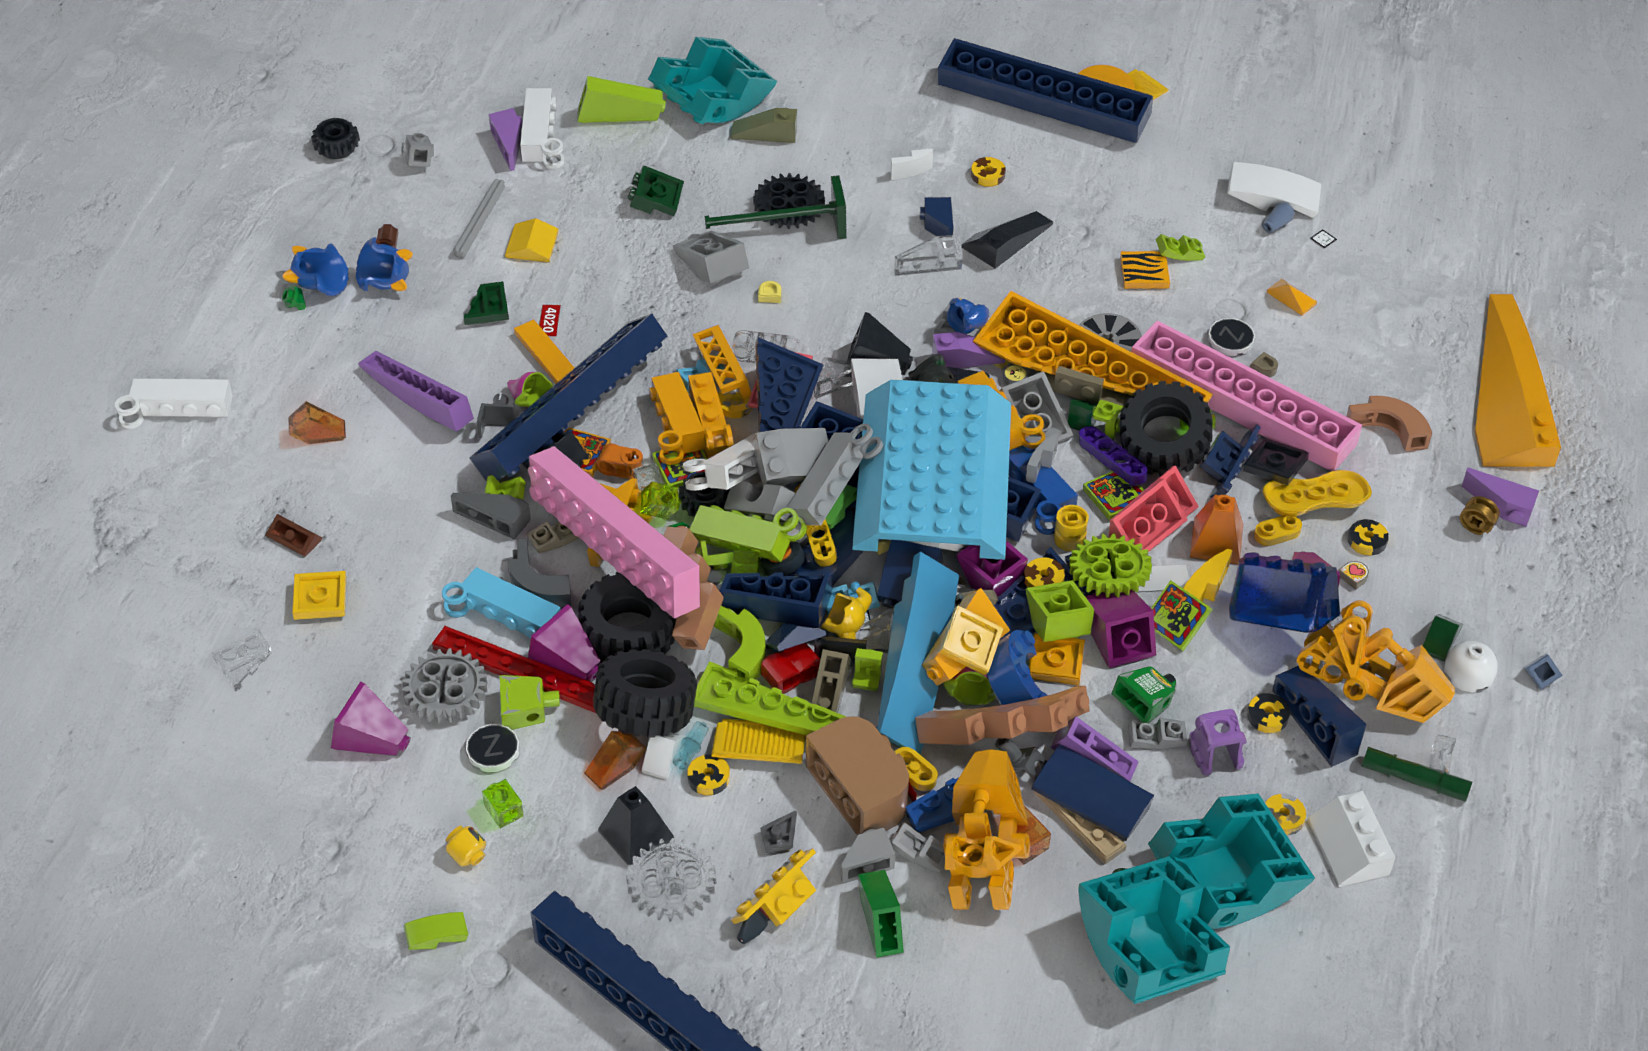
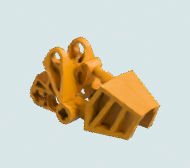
M1356 600L1344 607L1340 613L1343 619L1335 627L1326 620L1310 631L1304 641V647L1297 657V663L1302 671L1323 681L1336 684L1341 682L1343 678L1346 679L1343 692L1350 700L1358 701L1363 699L1366 694H1369L1379 700L1376 707L1377 710L1421 723L1426 722L1449 704L1455 694V687L1422 645L1410 651L1405 647L1402 648L1392 639L1393 632L1389 628H1382L1369 637L1373 609L1369 603L1362 600ZM1358 606L1363 607L1367 610L1368 615L1365 618H1360L1354 615L1353 609ZM1388 648L1395 655L1396 661L1394 665L1380 658L1379 653ZM1308 655L1313 657L1311 663L1306 662ZM1321 661H1325L1322 668L1319 669ZM1335 665L1339 667L1341 674L1337 676L1328 673L1327 667ZM1375 674H1378L1379 676L1383 677L1384 679H1386V681L1375 676Z
M989 749L977 751L973 754L953 788L952 815L956 825H959L958 833H946L943 846L945 870H950L951 873L948 890L954 910H968L970 908L972 895L971 877H991L988 886L994 910H1009L1014 880L1012 858H1028L1030 853L1029 835L1027 833H1016L1017 825H1028L1017 775L1007 751ZM984 810H993L994 815L1001 816L998 837L991 835L988 815L984 813Z

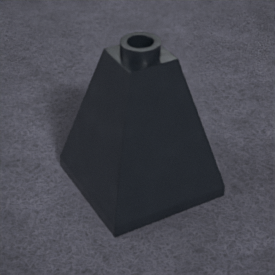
M865 312L853 338L843 375L852 376L851 359H898L901 374H903L904 369H910L913 361V356H910L911 349L870 313Z
M637 786L629 789L616 799L598 828V832L630 868L674 840V835Z

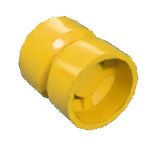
M1066 505L1057 512L1054 542L1060 549L1072 552V550H1076L1077 544L1083 545V540L1086 539L1089 520V515L1085 509L1077 505Z

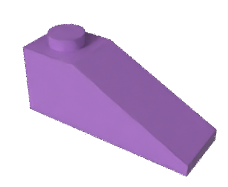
M513 108L488 114L490 131L510 171L515 170L521 143L522 118L520 115L517 116Z
M959 332L933 334L932 355H943L945 366L965 368L1005 363V359L974 343V336Z
M1467 467L1461 486L1474 497L1481 496L1493 501L1499 508V517L1525 527H1527L1539 490Z
M1077 716L1068 721V726L1057 731L1050 747L1055 751L1061 744L1128 781H1131L1139 762Z

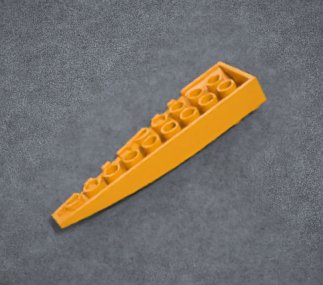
M1013 291L1008 293L973 340L978 346L1012 364L1044 371L1056 375L1058 366L1103 378V388L1132 396L1138 389L1143 391L1147 384L1152 383L1154 386L1159 384L1158 381H1166V384H1172V381L1180 382L1182 387L1185 385L1192 387L1193 393L1199 392L1203 396V402L1208 403L1213 397V394Z
M1490 294L1475 424V435L1482 466L1555 467L1561 450V444L1544 379L1527 327L1513 294Z

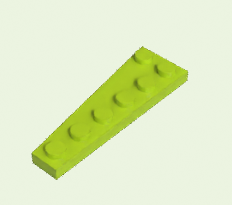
M710 661L697 685L694 707L803 735H808L838 719L846 717L817 704H811L797 696L792 698L784 695L782 690L775 687L769 689L760 685V681L750 678V680L738 676V672Z

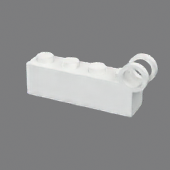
M526 88L520 146L522 162H543L545 167L557 169L563 166L565 161L564 155L561 153L563 151V142L554 138V125L552 124H555L556 116L553 110H557V98L552 96V88ZM553 143L559 145V148L553 150ZM550 157L561 159L558 163H548L546 161Z
M133 378L130 394L117 399L115 409L120 414V425L126 429H133L143 423V416L228 417L233 395L229 380ZM131 401L133 408L123 410L119 407L123 402ZM136 414L139 416L138 420L133 423L123 421L129 415Z
M756 433L707 460L692 459L684 462L683 469L685 471L696 472L705 469L706 478L699 477L686 481V489L702 490L709 487L728 490L759 472L753 445Z

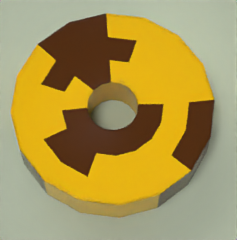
M983 157L974 161L971 166V178L978 185L985 187L997 186L1005 179L1006 167L999 159Z
M1037 558L1031 560L1024 570V583L1028 588L1064 582V569L1054 559Z

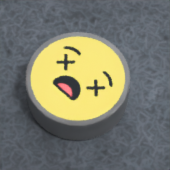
M1010 365L1004 370L1003 380L1007 385L1027 378V371L1022 366Z

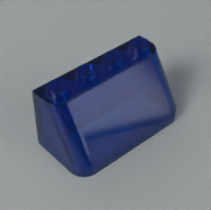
M1256 552L1246 553L1239 560L1229 604L1230 619L1303 633L1318 631L1340 616L1337 568L1326 566L1322 562L1306 563L1301 559L1286 560L1281 559L1280 556L1266 557L1259 556Z

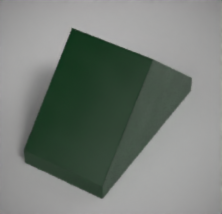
M1071 399L1068 416L1070 428L1080 431L1084 427H1094L1097 420L1093 419V413L1097 405Z
M1441 614L1435 615L1422 646L1431 657L1445 662L1463 624Z

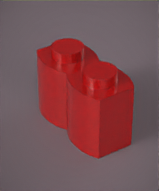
M805 642L787 648L783 652L766 656L761 662V675L772 688L780 689L782 694L799 684L806 683L817 677L820 658Z

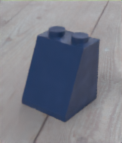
M891 540L877 593L879 602H882V605L885 607L895 608V604L902 601L904 580L911 576L914 555L922 552L943 565L941 548L909 541Z

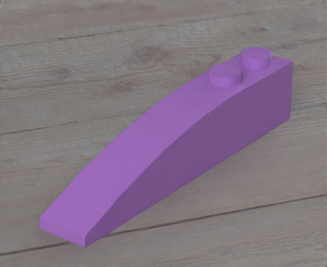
M374 351L358 363L360 368L404 403L456 432L474 419L467 396L378 351Z

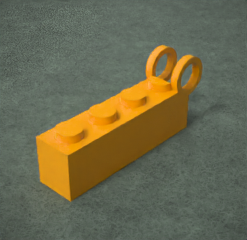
M984 371L957 381L958 384L990 386L1007 400L1004 392L997 389L993 378H989ZM1011 405L1009 450L1022 445L1029 449L1037 448L1046 439L1045 433L1042 431L1044 428L1043 418L1039 415L1030 414L1021 419L1015 406ZM1034 420L1040 423L1035 428H1026V422ZM1030 435H1039L1041 437L1035 443L1025 440Z
M674 372L652 377V387L649 388L650 399L652 402H656V414L658 417L661 416V424L664 431L658 436V444L662 448L659 452V457L663 463L668 465L681 462L685 453L705 449L704 429L680 373ZM667 437L669 444L664 443L662 440ZM668 451H676L679 453V456L669 459L664 457V454Z
M712 372L688 376L689 397L704 429V452L707 459L733 446L731 427L729 424H726Z

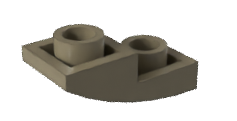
M546 521L526 534L538 553L560 548L579 539L578 536H575L569 528L559 521L551 526Z

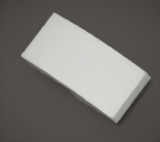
M933 149L911 150V156L891 158V180L916 176L930 170L933 165Z

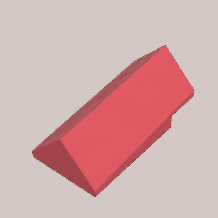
M1172 466L1110 519L1109 538H1111L1112 534H1115L1116 539H1120L1124 535L1125 541L1135 539L1134 545L1141 543L1142 550L1147 549L1149 552L1188 520L1186 517L1199 506L1176 466Z

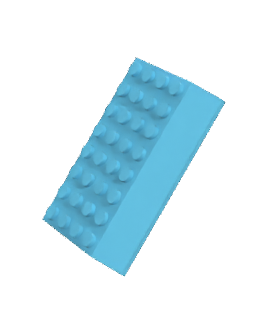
M889 380L867 393L865 396L863 424L870 425L873 429L871 438L879 437L883 442V448L873 458H863L860 462L852 550L878 551L879 539L980 545V558L1005 560L1011 403L987 385ZM867 430L862 431V437L866 434ZM877 443L870 445L865 453L874 450Z

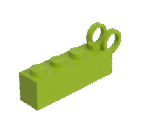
M700 505L690 530L698 541H706V544L782 562L790 541L801 539L806 533L807 525L792 508L779 510L774 516V520L769 522L757 515L748 517L736 510L727 512L715 505L710 507ZM791 513L793 517L787 519L782 526L779 523L780 518L784 514ZM798 522L801 523V530L798 534L794 536L787 534V532L792 531L797 526Z

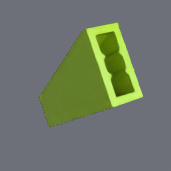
M587 76L578 105L577 122L658 121L660 112L663 113L665 110L666 100H663V91Z

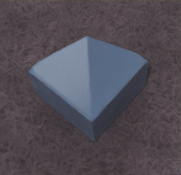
M1546 653L1524 667L1540 690L1563 676Z

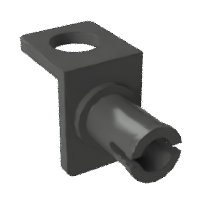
M496 394L493 398V404L481 403L477 417L478 438L483 437L486 425L507 426L514 420L513 405H507L509 399L505 394L501 395L500 400V394Z
M998 738L996 740L995 746L1000 751H1007L1014 770H1025L1035 782L1038 777L1034 769L1035 762L1038 761L1042 769L1047 763L1037 748L1019 749L1012 739Z

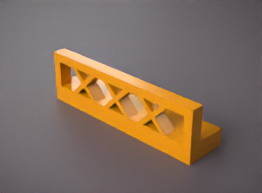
M716 325L692 334L721 393L725 394L738 389L743 400L750 398L751 391L748 380L720 326ZM710 336L713 337L710 343L701 341L702 339L708 338ZM712 350L719 352L717 356L709 355ZM719 364L726 366L724 370L716 369ZM726 377L733 379L732 382L723 385Z

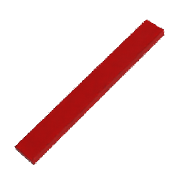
M444 626L432 642V649L436 651L440 649L443 654H446L449 648H451L454 655L459 650H462L463 657L470 653L472 660L478 659L479 666H483L484 670L500 676L542 678L544 692L559 691L561 700L596 713L593 707L595 684L448 626Z

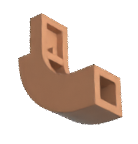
M1375 395L1369 396L1368 403L1349 405L1346 417L1362 424V427L1381 426L1390 429L1400 438L1405 451L1428 449L1432 430L1426 418L1410 404L1396 398Z

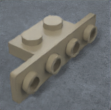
M1058 366L1056 375L1045 373L1053 392L1097 405L1100 400H1105L1124 406L1128 394L1103 388L1104 379L1061 366Z

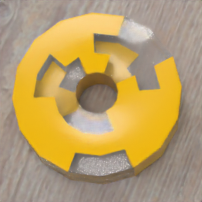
M738 389L722 394L721 391L718 392L724 416L734 419L742 418L753 410L752 407H748L750 398L743 400Z
M1277 794L1266 800L1265 804L1287 836L1296 834L1302 829L1306 820V809L1298 798L1289 794Z

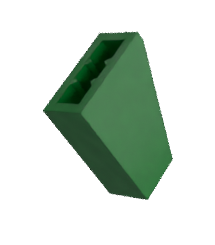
M879 870L858 874L860 900L876 958L904 953L900 904L886 871Z

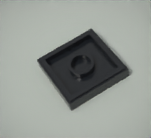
M1264 438L1245 462L1243 471L1289 485L1308 460L1309 452Z

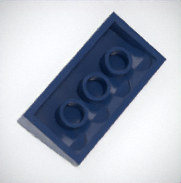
M845 509V517L832 529H829L837 553V559L832 565L827 567L818 565L808 542L803 548L805 553L803 564L795 572L787 576H799V572H809V575H822V572L831 571L833 587L864 552L862 550H852L856 511ZM819 530L814 538L823 537L825 532ZM825 545L820 547L823 557L828 556Z
M1061 744L1051 755L1031 790L1124 841H1127L1146 815L1154 798V794Z

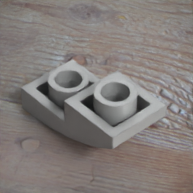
M1160 718L1157 724H1148L1131 720L1128 725L1130 747L1168 749L1186 746L1187 744L1185 721Z

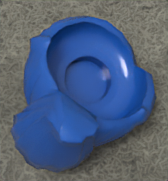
M953 298L949 302L950 307L947 311V321L954 331L967 335L975 329L984 327L987 323L990 313L985 305H974L971 301L962 298Z

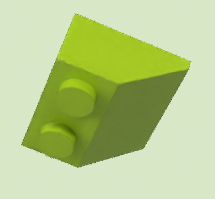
M1073 580L1026 588L1033 628L1043 642L1091 634L1094 608Z

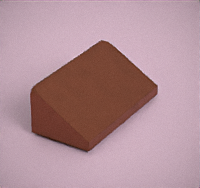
M276 514L265 535L304 557L323 538L279 514Z

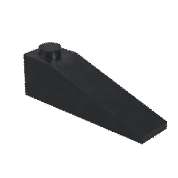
M1035 211L978 232L965 241L961 248L996 269L1051 227L1053 221Z

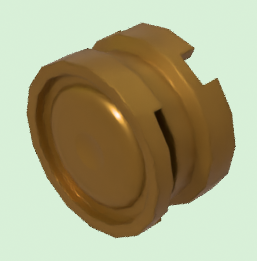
M1475 496L1468 500L1459 518L1463 527L1469 532L1477 535H1482L1485 532L1488 534L1499 519L1500 511L1497 505L1490 499Z

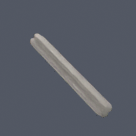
M495 179L453 249L456 257L463 258L466 256L505 188L503 180Z

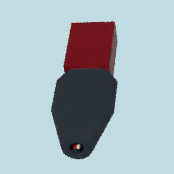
M761 907L747 920L743 921L737 935V940L740 943L746 944L759 936L767 927L770 918Z

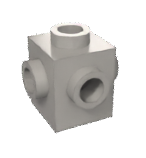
M422 133L406 135V141L401 146L402 156H405L408 166L430 167L431 157L434 156V144H431L429 137Z

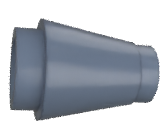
M1286 202L1277 204L1262 226L1265 231L1272 233L1292 221L1295 212Z

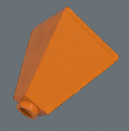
M1214 495L1194 517L1190 558L1209 560L1222 551L1231 549L1233 551L1230 563L1240 564L1244 524L1235 497Z

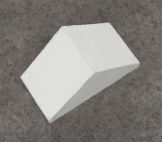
M671 732L668 736L661 737V735H657L655 738H649L642 773L667 780L686 740V736Z

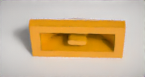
M1282 278L1267 289L1268 294L1302 316L1317 305L1316 300Z

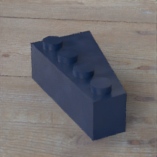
M831 571L822 572V575H809V572H799V576H783V572L763 577L759 573L726 574L719 590L724 597L721 606L733 610L737 615L745 609L756 619L820 629L832 595Z
M1299 665L1275 676L1272 692L1287 702L1290 707V715L1331 767L1358 755L1367 725L1319 679L1302 671Z

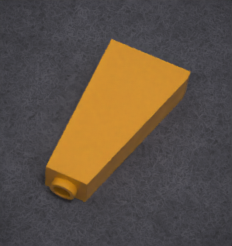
M982 588L966 595L960 603V607L1002 627L1003 631L1000 638L1010 631ZM949 622L922 663L928 677L936 686L950 680L966 667L939 653Z

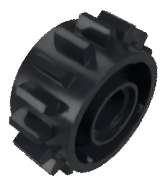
M342 118L326 119L317 125L316 130L312 131L311 140L314 150H318L319 155L326 158L340 159L347 157L354 152L355 147L359 146L360 137L357 127L353 126L352 122Z
M705 471L691 474L687 479L683 480V486H679L678 500L681 503V509L686 510L689 516L695 517L700 505L706 507L715 505L727 511L724 509L730 488L728 490L709 487L702 490L686 489V481L699 477L706 478Z

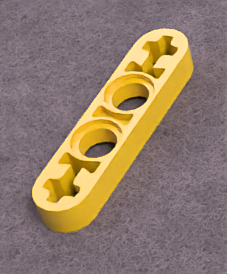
M801 484L795 488L794 493L798 491ZM826 519L821 526L807 525L806 535L816 563L823 567L832 565L837 559V553ZM817 530L825 532L821 538H814L812 534ZM824 545L828 556L823 557L820 548Z

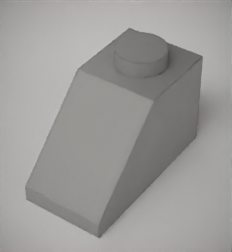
M884 827L876 830H867L856 837L841 864L842 884L858 880V874L894 869L895 852Z

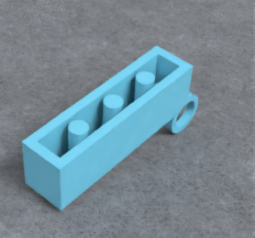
M477 567L463 583L451 582L442 589V597L445 601L444 610L447 615L455 618L462 617L468 613L469 609H474L484 614L488 619L501 622L509 629L517 630L530 639L531 635L561 610V607ZM452 588L463 590V595L448 597L446 594ZM465 603V607L460 611H452L448 608L450 604Z

